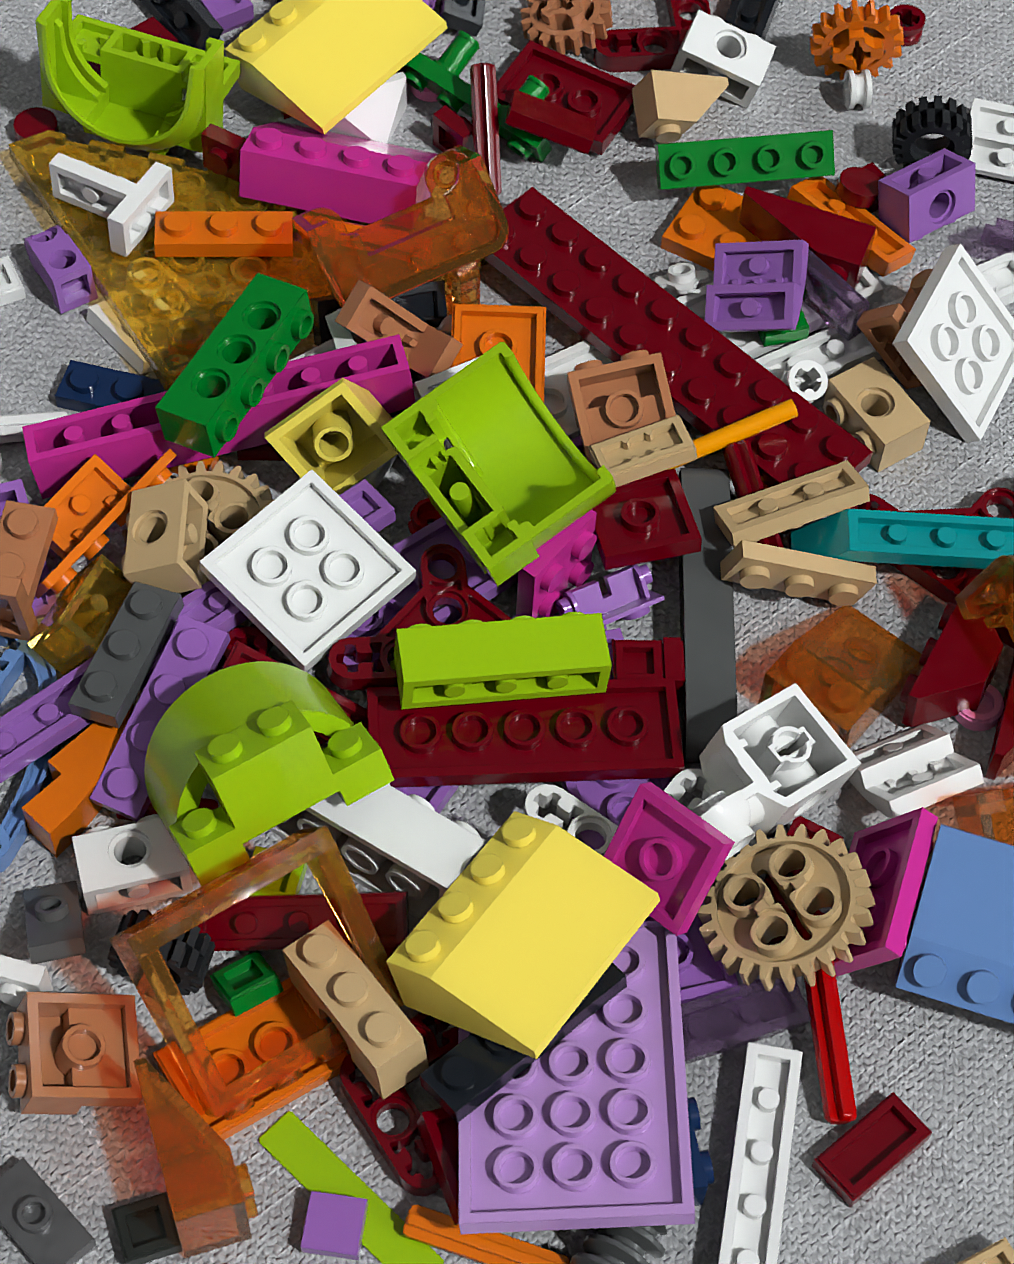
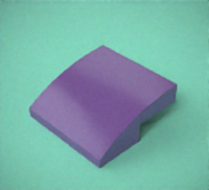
M804 240L715 243L713 285H707L705 321L718 332L796 330L805 289L809 243Z

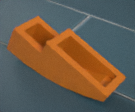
M133 703L120 728L95 721L48 760L53 782L22 807L29 833L56 858L73 843L72 837L81 835L102 809L101 806L94 804L90 800V796L134 710Z

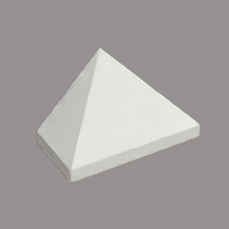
M404 72L394 74L330 129L329 132L388 144L407 108V81Z

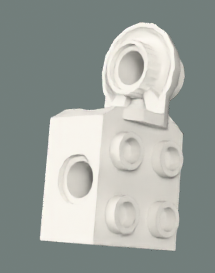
M794 683L720 727L699 756L702 774L706 778L708 787L713 795L696 806L692 812L735 842L726 858L728 860L755 837L756 830L761 829L768 836L776 831L778 825H786L836 794L860 766L861 762L799 686Z

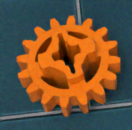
M851 0L850 7L845 9L837 3L834 5L835 13L833 15L822 12L820 14L821 24L812 25V36L810 37L811 55H814L816 67L824 65V72L827 76L838 71L840 80H844L846 70H853L855 74H860L863 69H869L871 75L877 77L879 76L878 68L880 66L891 69L893 67L892 58H900L902 55L901 45H904L903 27L900 26L899 15L890 16V7L888 5L882 6L878 10L875 9L874 0H869L865 7L859 6L857 0Z

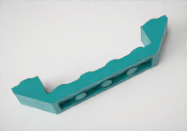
M846 509L792 531L789 537L790 549L847 561L1014 571V518Z

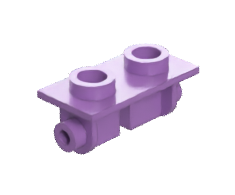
M635 564L603 576L608 594L602 596L599 583L594 580L564 592L563 598L556 601V606L560 616L568 612H582L584 614L602 613L606 631L607 624L621 618L623 620H632L642 617L650 612L649 606L665 599L663 595L648 590L647 584L653 581L648 566L645 564L641 566Z

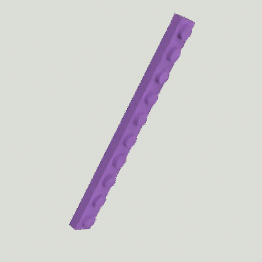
M366 479L339 495L377 533L396 521L395 508ZM211 581L206 582L202 585L201 589H196L182 598L184 607L140 690L145 688L181 614L227 633L249 618ZM93 657L0 717V783L94 722L93 720L72 715L68 704Z

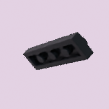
M611 963L538 1058L627 987L626 975L615 964ZM472 1033L419 1076L421 1086L459 1123L510 1080L530 1066L536 1059Z

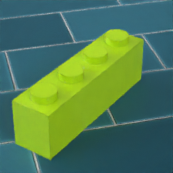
M568 612L554 617L533 618L531 616H518L511 620L483 622L480 620H467L460 624L440 626L415 624L408 628L396 629L394 661L401 709L604 693L607 689L612 664L602 613L584 614L582 612Z

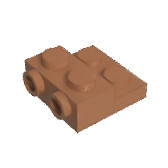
M637 350L621 356V361L603 365L600 360H591L576 365L574 367L575 371L567 372V386L576 425L579 428L585 458L592 465L588 446L676 416L661 352L649 355L647 350Z
M26 992L16 1012L9 1013L6 1025V1039L9 1046H18V1064H12L10 1068L8 1087L11 1098H20L21 1114L76 1115L82 1106L137 1107L142 1100L135 995Z

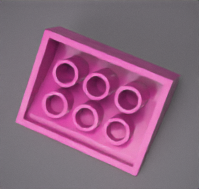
M276 121L253 127L240 150L239 196L413 233L443 169L446 155L329 131L324 135L313 128Z

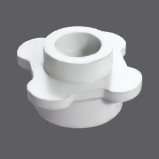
M677 263L668 268L667 274L656 277L655 283L665 288L673 297L679 298L701 288V283L709 281V273L704 270L696 271L695 267L689 263Z

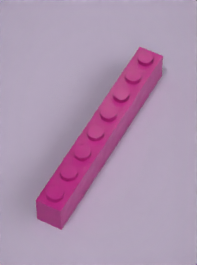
M397 334L288 361L286 367L280 373H276L265 388L263 397L258 405L251 407L240 422L234 438L226 442L216 456L269 443L264 437L265 432L342 377L369 390L388 413L407 409L416 401L410 367L400 335ZM167 391L22 427L28 463L42 499L53 497L94 454L101 458L121 479L144 474L169 448L177 456L166 466L167 468L211 458V456L164 439L155 407Z

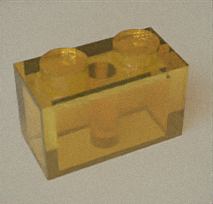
M101 554L78 572L62 590L27 642V645L61 674L66 675L95 655L133 584L126 580L123 572Z

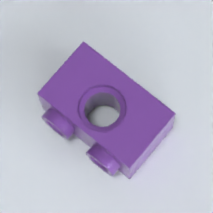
M944 148L878 180L879 220L905 241L911 243L974 211L976 163Z

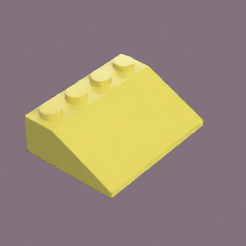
M282 0L275 4L269 12L250 28L244 30L238 38L224 48L227 57L241 61L240 77L237 81L242 90L325 135L448 27L446 21L422 0Z
M514 811L386 962L404 1006L537 1059L658 905L660 898L657 892L558 825Z

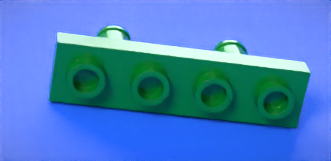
M459 30L439 60H431L422 53H418L401 69L406 75V81L410 86L420 92L428 88L438 95L436 100L442 106L446 105L456 114L461 110L472 117L471 85L462 80L459 75L479 50L480 46L472 36ZM532 75L527 77L519 89L521 92L542 100L550 93L549 88ZM498 103L499 136L507 140V147L523 159L527 160L529 156H532L542 163L552 150L549 140L507 125L505 121L508 106Z
M833 130L655 144L657 188L659 190L835 175Z

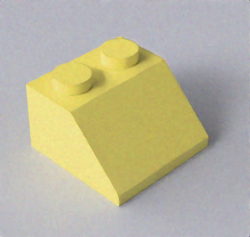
M343 377L264 433L265 439L300 478L312 469L338 495L398 454L381 429L384 424L393 418L369 390Z

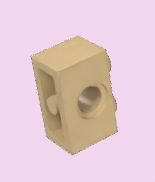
M875 357L848 369L828 381L822 407L825 415L873 452L870 464L877 472L923 449L931 421Z
M185 478L132 491L130 512L126 516L128 531L126 552L121 561L123 575L128 582L134 584L136 581L175 593L202 588L203 573L200 571L199 561L204 558L209 505Z

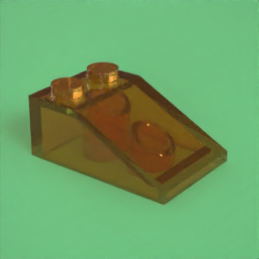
M851 605L842 606L796 639L768 669L764 676L758 704L796 683L850 749L903 689L910 673L916 674L922 666L919 665L921 653Z
M145 1057L134 1060L185 1258L251 1239L248 1219L257 1217L258 1211L246 1163L235 1166L230 1146Z

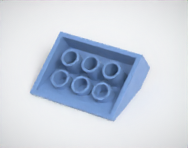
M940 824L921 887V895L916 904L908 931L909 941L902 953L895 974V988L1014 1024V845Z

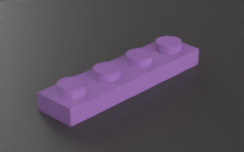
M181 614L90 796V800L94 804L136 822L144 817L151 803L144 776L145 757L151 736L171 704L196 682L216 671L231 640L227 632Z

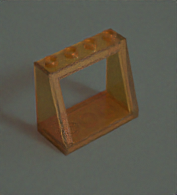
M326 825L300 829L251 857L246 863L197 888L109 939L206 1115L217 1119L223 1115L226 1121L242 1115L256 1104L253 1096L272 1086L274 1091L281 1090L293 1084L304 1075L301 1070L302 1066L317 1057L322 1062H326L349 1048L342 1034L332 1021L226 1086L160 953L159 947L307 863L357 956L397 1006L401 1007L404 1005L386 962L388 956L338 846Z

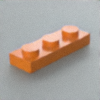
M824 176L809 177L791 186L787 199L876 226L866 266L882 277L911 262L916 251L912 245L866 209L855 208L843 202L836 193V186Z
M155 211V257H293V211Z

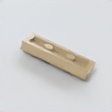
M847 460L713 507L715 523L733 548H735L741 540L758 542L763 538L789 529L799 528L806 523L869 502V485Z
M741 540L720 562L721 580L740 583L741 586L749 589L766 588L781 591L791 597L807 596L828 600L831 604L837 606L854 605L877 584L876 566L747 540Z

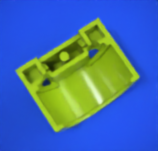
M500 342L381 427L392 447L420 483L434 508L483 573H488L497 586L537 559L539 554L536 549L609 498L616 491L615 481L611 473L604 465L598 468V470L594 468L578 450L545 406L523 372L514 353L505 342ZM446 438L452 446L447 450L444 447Z
M269 661L247 662L221 669L206 676L184 691L171 704L158 722L147 747L144 766L145 785L151 804L201 887L250 860L243 845L244 843L329 796L338 793L346 806H349L394 781L381 747L361 722L353 724L320 681L297 667ZM314 731L331 737L328 741V746L323 750ZM208 783L221 807L213 810L199 808L201 797Z

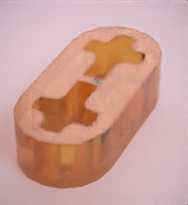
M459 244L440 253L438 256V278L445 281L448 315H452L453 303L480 304V272L471 251L465 245Z

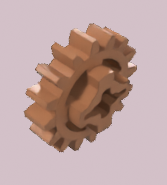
M526 0L528 7L522 8L520 11L524 39L531 40L552 50H557V52L564 55L566 51L572 50L578 56L581 52L580 48L584 46L592 50L595 49V39L605 40L608 37L606 29L613 27L610 0Z

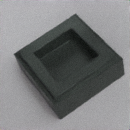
M167 1192L111 1209L125 1264H144L183 1251Z

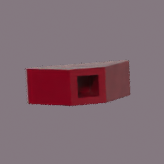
M966 587L957 604L948 602L938 624V629L942 630L938 640L930 637L922 651L919 665L924 667L919 676L910 673L899 698V701L906 703L902 724L914 727L957 716L961 710L969 709L976 711L988 685L991 684L996 674L1004 645L976 591Z

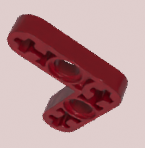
M666 0L671 24L668 27L607 30L608 37L605 40L595 39L596 48L594 49L593 57L595 65L601 70L614 73L671 69L693 21L683 19L680 14L685 12L697 14L698 10H701L711 15L708 0ZM654 44L662 46L665 51L651 53L644 49V47Z
M422 1012L409 1019L423 1036L424 1043L428 1048L426 1055L429 1067L459 1044L458 1027H453L442 1033L443 1047L439 1048L434 1032L428 1026L433 1025L437 1035L449 1027V1023ZM351 1054L347 1055L340 1066V1086L343 1094L395 1178L406 1192L414 1196L426 1197L436 1193L441 1187L433 1165L431 1178L425 1179L421 1173L412 1176L409 1174L412 1171V1157L406 1147L417 1136H420L421 1139L414 1141L415 1152L422 1162L426 1163L431 1160L417 1125L421 1114L404 1086L384 1100L380 1096L372 1103V1093L366 1083L363 1081L353 1083L356 1080L355 1069L358 1067L352 1061ZM417 1076L416 1078H414V1079H413L412 1081H410L409 1083H411V1082H413L414 1080L420 1078V1076ZM397 1109L404 1112L409 1119L407 1129L397 1135H388L382 1132L378 1127L377 1120L384 1111ZM401 1149L398 1154L394 1153L395 1150Z

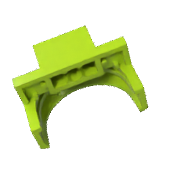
M51 0L36 18L42 106L69 114L76 122L83 126V132L99 136L122 147L145 150L165 156L168 150L176 145L202 153L201 133L210 124L223 128V100L240 77L241 61L224 56V41L209 37L206 41L205 51L77 14L72 21L71 0ZM87 61L100 64L101 77Z

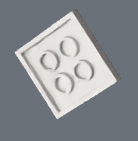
M959 243L945 247L892 344L965 443L981 441L1014 377V319L964 247Z
M312 469L199 561L200 571L299 669L305 672L325 657L336 642L347 638L409 585L416 576V570Z

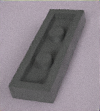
M134 582L68 702L72 715L120 728L184 607L181 594Z

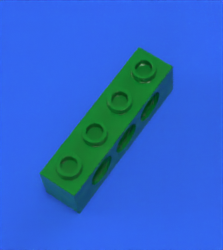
M260 273L255 275L156 405L155 409L165 440L215 458L223 445L234 438L240 422L251 407L258 405L263 397L265 388L276 373H280L286 367L290 354L301 339L308 337L313 328L314 314L311 311L307 289Z

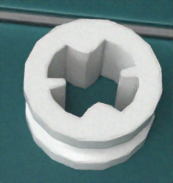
M863 69L860 74H855L853 70H846L843 81V98L846 109H853L856 104H860L863 109L869 108L872 102L873 91L870 70Z
M805 359L798 361L785 370L781 377V381L788 385L790 390L797 392L810 403L820 398L828 386L826 371L813 360ZM807 374L812 380L808 386L813 387V390L808 388L804 392L800 391L796 386L800 379H796L795 375L801 377Z

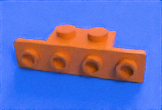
M170 448L132 487L121 479L101 458L94 454L44 505V507L55 508L58 515L50 548L62 560L38 584L35 594L36 598L39 599L49 589L56 595L59 594L78 574L71 566L82 555L90 561L110 540L103 532L114 521L120 527L126 523V516L130 512L132 491L163 484L172 475V472L166 466L177 455Z

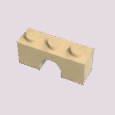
M329 920L282 950L292 984L320 1020L327 1016L331 1018L349 1048L352 1061L383 1100L429 1068L423 1036Z

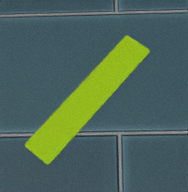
M287 1112L259 1138V1143L310 1193L315 1191L367 1199L368 1209L362 1244L382 1264H444V1260L429 1245L407 1238L403 1234L405 1222L293 1112Z

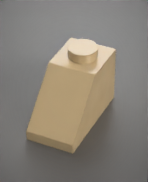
M651 70L632 89L638 137L655 138L659 143H671L679 140L729 86L728 77Z

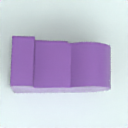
M59 225L50 227L37 235L24 238V246L29 260L36 273L41 276L51 292L54 304L61 314L98 299L91 265L71 237Z

